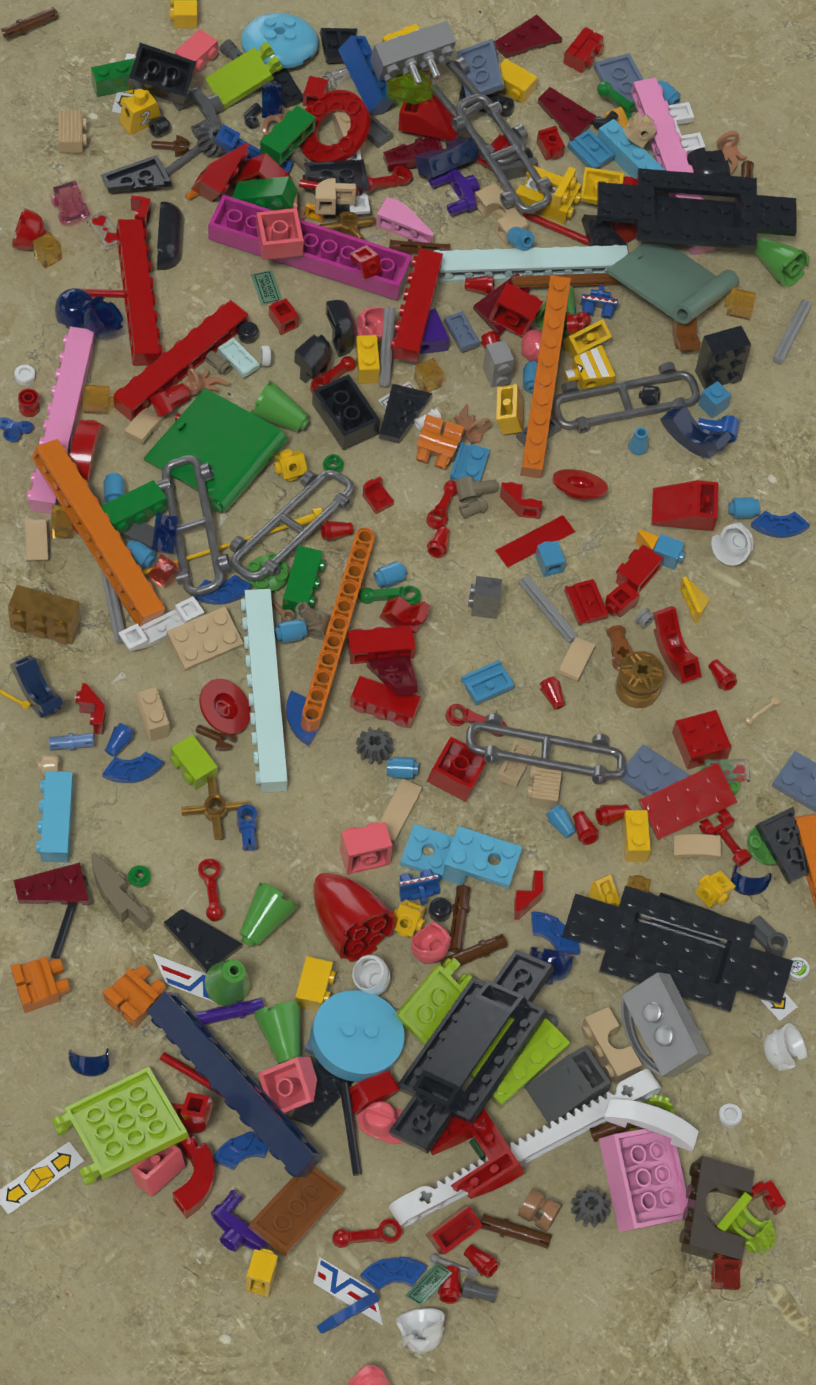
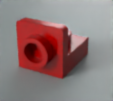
M132 195L130 199L131 210L136 211L135 219H142L143 228H147L152 211L151 199Z
M366 245L349 253L351 261L361 268L364 279L382 272L379 255Z
M381 476L376 479H370L364 484L362 497L375 514L394 505V500L383 487Z
M772 1180L766 1183L760 1181L752 1186V1193L749 1194L752 1197L751 1201L763 1196L762 1200L765 1207L771 1210L774 1215L783 1211L786 1202Z

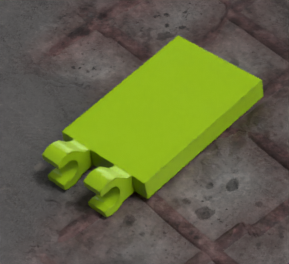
M268 42L263 43L258 51L253 47L205 78L214 94L216 93L220 98L224 110L273 80L272 74L283 68L277 56L270 58L265 65L263 60L274 55Z
M447 958L442 966L435 965L394 1015L423 1046H425L472 979L470 973L467 975L462 974L457 982L452 978V973L460 966V963L455 958H452V960Z

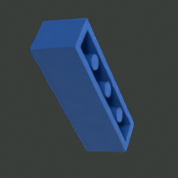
M350 36L338 51L369 113L384 114L396 101V98L389 84L385 80L378 81L370 62L373 51L366 37Z

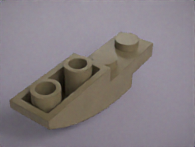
M95 852L91 854L94 879L108 908L121 923L129 917L145 932L151 927V915L148 910L143 906L139 907L135 903L133 896L126 891V879L121 872H115L105 857H99Z

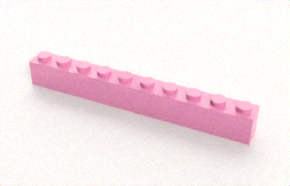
M656 77L633 82L631 95L637 111L643 116L645 114L649 115L654 120L653 124L657 129L654 137L649 141L656 161L665 171L693 173V168L687 161V152L681 145V136L675 130L674 118L669 114L668 102L664 101L662 86L658 85ZM668 192L669 197L704 199L701 198V195ZM688 245L691 255L707 253L715 249V247Z
M70 327L68 335H64L63 346L65 350L60 352L59 363H61V367L56 369L55 380H57V384L52 386L51 397H53V401L49 402L47 409L49 419L44 421L43 432H45V436L41 437L39 445L58 439L61 445L66 448L68 456L95 345L94 330ZM37 468L36 472H32L31 484H33L32 490H28L27 502H30L31 511L56 514L59 501Z

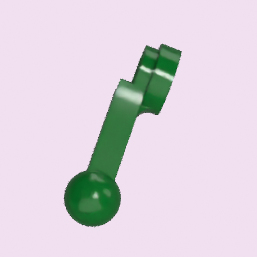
M603 81L598 84V94L602 97H607L613 103L622 107L628 120L633 117L630 111L638 112L635 103L630 102L614 90L609 82Z
M414 586L386 589L366 587L359 592V600L364 604H371L373 601L390 600L398 596L402 597L412 606L421 601V593ZM409 592H414V593H415V595H414L413 597H411V598H405V595H406L407 593H409Z

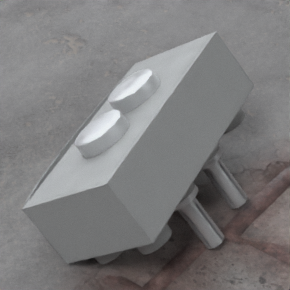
M444 21L376 44L370 62L378 81L385 80L386 83H390L397 79V75L403 74L404 77L412 75L415 83L418 85L422 83L418 68H421L422 71L430 69L434 78L440 77L435 63L439 62L440 65H443L451 60L450 57L454 52L456 40L448 21Z
M656 973L621 996V1014L627 1039L637 1057L651 1071L663 1077H675L710 1055L700 1035L702 1030L700 1027H696L690 1015L692 1010L686 1007L670 974ZM634 1022H635V1024H636V1026H637V1028H638V1030H639V1032H640V1034H641V1036H642V1038H643V1040H644V1042H645V1044H646V1046H647V1048H648V1050H649V1052H650V1054H651L653 1060L647 1055V1053H646V1052L644 1051V1049L642 1048V1046H641V1044H640V1042H639V1040H638V1037H637V1035H636V1031H635V1028H634Z

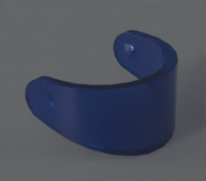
M733 865L731 882L736 886L734 888L736 892L751 896L766 890L771 881V873L760 878H750L737 873V865Z
M109 1048L106 1049V1054L97 1057L80 1056L69 1050V1063L78 1074L94 1077L102 1075L109 1068Z

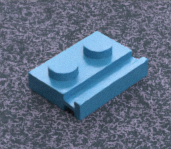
M590 129L577 136L574 141H569L567 148L589 168H601L615 157V154Z
M461 442L450 474V480L471 476L474 480L481 481L490 449L472 444L466 445L464 442Z
M500 660L461 676V682L464 683L465 689L475 705L514 689V683L505 668L502 667Z

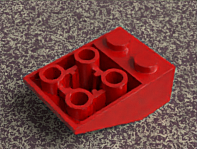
M408 87L399 112V131L450 141L458 136V133L454 131L451 124L453 116L435 95L429 91Z
M249 143L241 145L210 163L200 172L191 189L210 202L215 198L219 199L230 185L227 182L234 178L238 172L239 167L237 166L247 157L249 151L246 149Z
M696 480L653 488L651 525L714 531L718 516L719 482Z

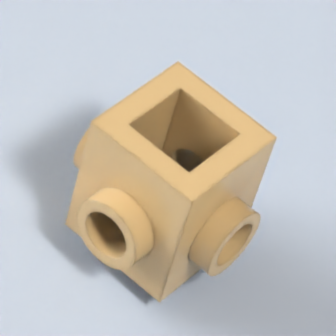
M637 112L635 116L628 120L627 126L623 131L627 139L643 148L654 137L657 129L653 124L654 120L649 115L645 114L643 116Z

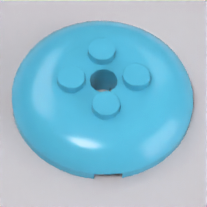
M269 13L259 16L246 25L241 35V46L244 53L253 47L258 51L263 43H269L274 55L263 60L265 65L270 58L277 56L283 68L296 67L303 64V61L307 58H312L318 49V36L314 28L304 19L287 13Z

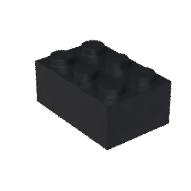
M140 42L126 86L136 90H148L153 96L183 105L187 97L196 61Z
M742 325L703 337L695 372L704 390L717 381L721 385H725L728 383L734 384L742 380L751 348V343Z
M349 374L313 390L312 405L343 450L379 434L380 419Z

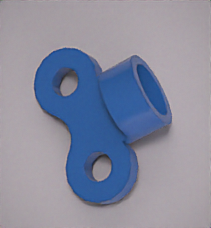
M7 417L0 418V429H4L3 437L7 441L15 442L19 439L21 432L30 433L33 431V424L29 421L15 422Z

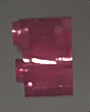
M76 180L53 187L54 195L50 196L53 207L58 208V218L61 225L90 217L86 203L83 202Z

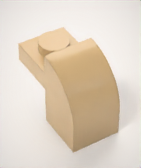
M335 178L320 182L315 192V214L335 215L336 204L355 205L356 184L336 183Z

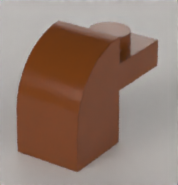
M697 317L687 324H681L673 319L672 330L675 349L684 352L700 350V340L696 334Z

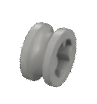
M648 608L641 611L635 619V623L641 624L642 629H646L654 620V615L649 613L650 610Z

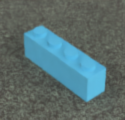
M615 119L599 128L598 138L615 154L613 160L630 177L637 178L638 168L665 170L644 148L627 139L623 131L624 128Z
M45 771V779H41L40 792L44 793V799L39 800V813H43L42 820H38V833H41V840H37L36 853H40L41 862L68 863L73 773Z

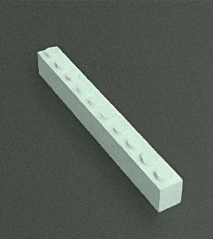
M627 245L534 247L528 250H521L519 248L434 250V252L443 253L438 283L465 282V278L486 275L494 277L495 281H507L517 272L520 276L606 273L609 267L628 255Z
M271 589L245 590L244 599L240 601L241 612L245 611L246 617H242V628L247 630V636H244V649L249 651V655H245L246 668H250V674H247V687H252V693H248L249 706H253L254 711L250 713V725L255 726V732L251 733L252 745L257 747V752H253L254 765H258V771H255V784H260V793L287 791V771Z

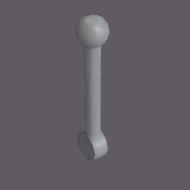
M437 1254L430 1256L432 1263L439 1262L447 1266H456L460 1271L468 1273V1276L471 1278L476 1277L478 1273L474 1267L470 1269L439 1258Z

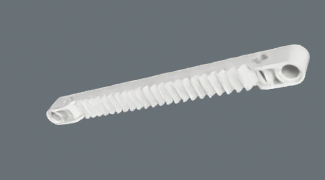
M649 1068L644 1069L621 1081L614 1095L609 1091L606 1092L605 1098L599 1096L597 1103L591 1100L589 1107L583 1104L581 1111L576 1108L573 1115L568 1112L565 1120L559 1117L557 1124L551 1121L549 1128L543 1125L541 1132L536 1129L534 1130L533 1137L528 1133L526 1134L525 1141L519 1138L517 1145L511 1142L509 1148L522 1167L590 1131V1128L607 1122L603 1118L610 1099L631 1100L642 1103L647 1101L648 1098H652L653 1094L657 1095L662 1088ZM487 1156L485 1162L479 1159L476 1166L471 1163L468 1171L465 1168L461 1169L460 1175L454 1172L452 1180L446 1176L444 1184L437 1181L435 1189L429 1186L419 1187L392 1202L388 1208L401 1228H406L467 1196V1192L463 1190L456 1192L451 1185L489 1161Z

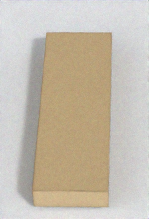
M403 778L379 822L386 823L392 844L397 840L422 792L421 786Z

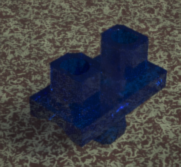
M266 81L265 84H262V118L282 114V84H277L276 81Z
M157 512L151 550L173 554L178 516H168Z

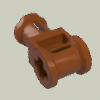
M621 625L612 626L606 631L612 645V666L618 671L622 660L628 654L633 653L628 640L624 636L626 632L625 627Z

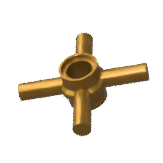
M344 211L335 214V217L338 219L337 222L320 224L319 226L338 230V232L365 240L357 230L358 227L375 225L376 219L375 217L358 219L357 214L354 212Z
M210 776L207 778L209 796L204 804L181 807L182 816L205 814L206 818L212 821L214 839L221 840L223 839L221 820L226 812L238 810L240 806L248 804V800L225 802L224 798L218 795L216 777ZM218 806L220 809L212 810L210 807Z

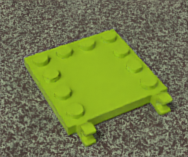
M149 1067L65 1107L66 1114L52 1119L58 1135L66 1133L69 1127L73 1125L93 1161V1164L79 1170L86 1186L94 1183L99 1175L104 1180L189 1138L187 1130Z

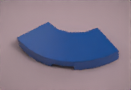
M764 511L751 523L750 527L767 536L787 538L805 532L809 529L810 524L795 511L785 516L772 515Z
M234 575L229 580L223 581L217 590L201 596H194V598L206 604H228L243 598L245 590H252V585ZM205 579L200 586H204L212 582Z
M291 690L286 704V717L290 729L301 742L310 746L319 729L315 732H307L301 727V717L306 697Z
M146 751L140 757L132 760H122L114 757L102 773V777L117 783H136L155 775L162 769L164 762Z
M531 912L533 936H539L548 940L555 948L557 956L580 954L578 942L562 938L565 925L558 918L542 912Z
M247 1132L226 1141L215 1153L213 1162L235 1170L238 1164L247 1158H265L269 1147L255 1137V1132Z
M405 1257L382 1259L367 1267L360 1274V1277L378 1291L392 1283H404L413 1288L427 1270V1266Z
M374 1292L361 1298L354 1304L323 1321L317 1326L319 1332L324 1334L379 1301L377 1293Z

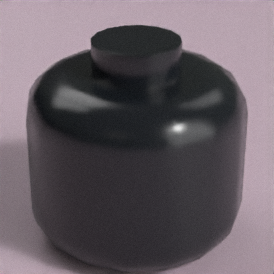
M164 116L152 118L149 121V131L154 137L167 135L170 131V122Z
M250 321L241 323L238 328L239 340L245 344L254 343L258 339L257 325Z
M644 386L642 391L639 392V399H641L642 404L645 406L659 404L660 388L658 386Z
M441 897L432 900L429 906L430 918L435 922H445L448 920L452 909L450 902Z

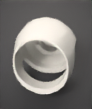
M366 955L356 962L352 973L353 982L357 990L377 996L387 990L391 978L387 965L376 955Z

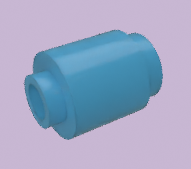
M658 81V85L660 84L663 89L664 101L666 100L668 105L679 104L681 94L668 82Z
M513 227L507 232V240L510 245L516 248L528 250L534 243V235L532 232L521 227Z
M536 361L526 363L523 368V388L530 393H533L537 367Z
M118 473L106 475L103 486L104 501L107 503L125 494V481Z
M753 497L732 498V502L728 503V513L732 515L733 519L759 516V500Z
M131 540L128 542L126 547L130 549L136 564H139L143 570L151 568L156 561L155 551L140 541Z
M398 561L378 568L373 574L378 587L387 588L404 581L407 572L402 563L399 564Z
M294 619L277 623L274 633L276 640H280L282 644L307 637V628L304 620Z
M393 757V759H387V776H392V779H414V775H418L419 762H414V757Z

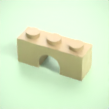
M493 183L475 192L476 208L484 218L490 215L502 217L497 220L495 233L508 246L510 244L507 240V232L513 227H521L527 230L528 222L525 217L518 213L515 205L508 209L503 207L500 201V194L504 193V191L496 183Z
M607 1007L585 1017L581 1029L584 1037L587 1040L590 1039L594 1055L603 1062L606 1076L609 1079L612 1078L614 1084H617L640 1072L642 1064L631 1045L624 1049H616L610 1045L608 1039L617 1035L620 1025L611 1009Z

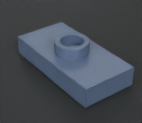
M463 311L444 317V323L460 352L480 346V341Z

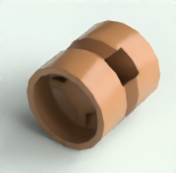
M532 1189L523 1202L518 1216L528 1222L535 1221V1226L547 1232L562 1205L552 1199L544 1200L543 1194ZM540 1208L544 1211L543 1214L538 1213Z

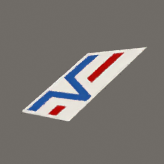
M153 954L167 985L214 1002L208 996L205 988V973Z
M319 1257L313 1281L315 1285L348 1305H352L361 1298L375 1292L372 1288ZM378 1302L361 1312L383 1325Z

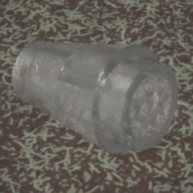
M347 68L329 71L322 76L323 79L328 80V90L337 89L351 78Z

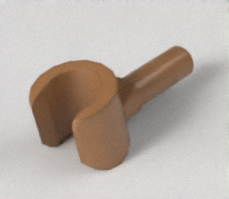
M275 600L272 601V606L281 615V622L288 621L285 616H289L291 620H294L295 614L292 610H284Z

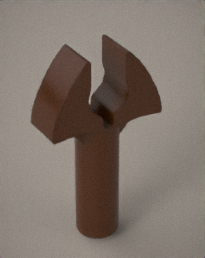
M176 135V140L173 142L152 141L151 147L153 149L173 150L175 157H181L189 151V141L182 136Z
M200 724L196 727L197 733L216 741V751L232 750V745L225 743L223 740L227 739L236 743L235 735L218 733Z

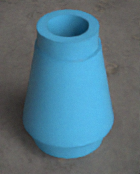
M643 427L636 429L628 443V447L634 455H642L649 448L648 432Z
M557 805L546 814L548 817L547 821L566 839L576 832L566 808Z

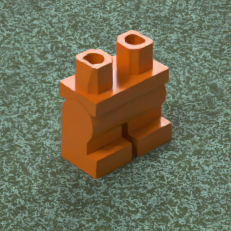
M426 414L424 426L417 443V461L427 464L430 455L437 457L435 467L445 470L449 462L454 460L465 433V427L449 421L445 425L444 419Z
M45 956L40 958V960H33L24 965L19 963L10 965L24 1013L47 1006L52 1002L53 1004L60 1002L59 996L71 992L67 978L57 981L53 979V976L64 973L60 958L48 961Z
M143 964L134 971L129 968L125 975L121 976L112 987L109 986L103 991L104 1001L116 1012H120L121 1016L135 1029L149 1015L147 1011L166 991V985L160 979H156L150 986L145 982L151 976V972Z

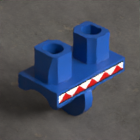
M600 284L599 290L591 289L590 295L582 294L580 302L582 312L593 316L594 307L602 308V318H612L614 310L616 311L618 299L610 298L611 292L603 291L604 285Z
M431 869L422 870L420 877L413 879L409 873L400 875V901L419 899L421 905L426 904V897L440 894L439 875L433 874Z

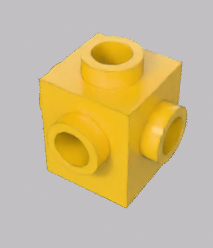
M286 449L275 456L276 462L273 463L275 473L284 480L286 479V481L296 480L299 478V475H303L308 471L304 453L299 449L293 451L292 449Z
M720 870L711 876L705 875L698 882L700 886L695 891V894L710 909L717 904L719 906L723 905L729 899L730 893L736 886Z
M406 899L400 903L399 908H395L393 912L397 921L394 929L397 931V934L408 938L422 929L425 924V920L422 918L426 907Z

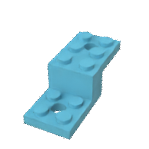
M414 824L402 855L400 866L418 872L431 869L433 874L439 875L440 879L457 885H464L466 877L470 876L509 889L522 846L458 826L455 837ZM429 847L433 849L434 854L427 856L423 854L422 850ZM496 857L500 860V863L492 865L488 862V859Z

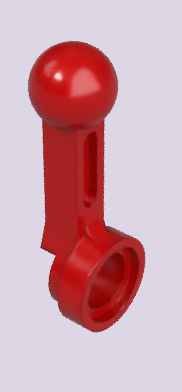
M396 166L390 176L376 178L367 176L369 191H362L368 193L373 189L397 187V185L404 186L410 182L412 173L404 166Z
M579 312L577 315H574V313L567 314L568 334H575L579 332V329L589 326L591 322L590 315L586 312Z
M345 356L338 365L322 373L321 377H316L310 386L312 394L314 389L321 387L317 384H328L344 373L353 371L356 367L355 359L351 356Z
M449 480L444 484V494L439 504L427 515L426 523L432 529L438 530L439 527H446L447 507L452 497L458 494L454 480ZM433 516H438L442 519H436Z
M460 704L451 705L445 713L447 722L452 726H461L465 722L471 724L476 722L485 723V716L472 712ZM454 709L461 711V719L453 715ZM502 721V726L507 727V724ZM492 733L496 737L504 736L501 734Z
M205 859L198 866V874L204 880V884L207 887L209 906L206 909V916L210 921L216 922L224 916V910L218 903L216 889L221 866L214 859ZM211 868L216 872L212 875H206L203 871Z
M385 1219L377 1229L350 1232L345 1229H338L332 1235V1242L338 1248H345L353 1243L374 1241L393 1244L399 1240L402 1228L396 1220ZM386 1227L392 1228L395 1231V1236L392 1238L386 1237L383 1234V1229Z

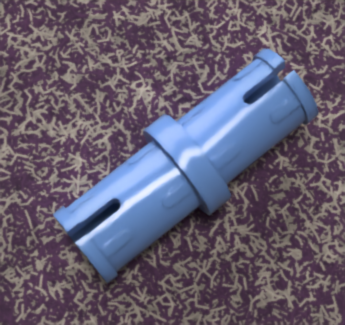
M68 733L66 736L49 737L50 751L70 749L72 751L80 747H94V734L74 735L73 733Z

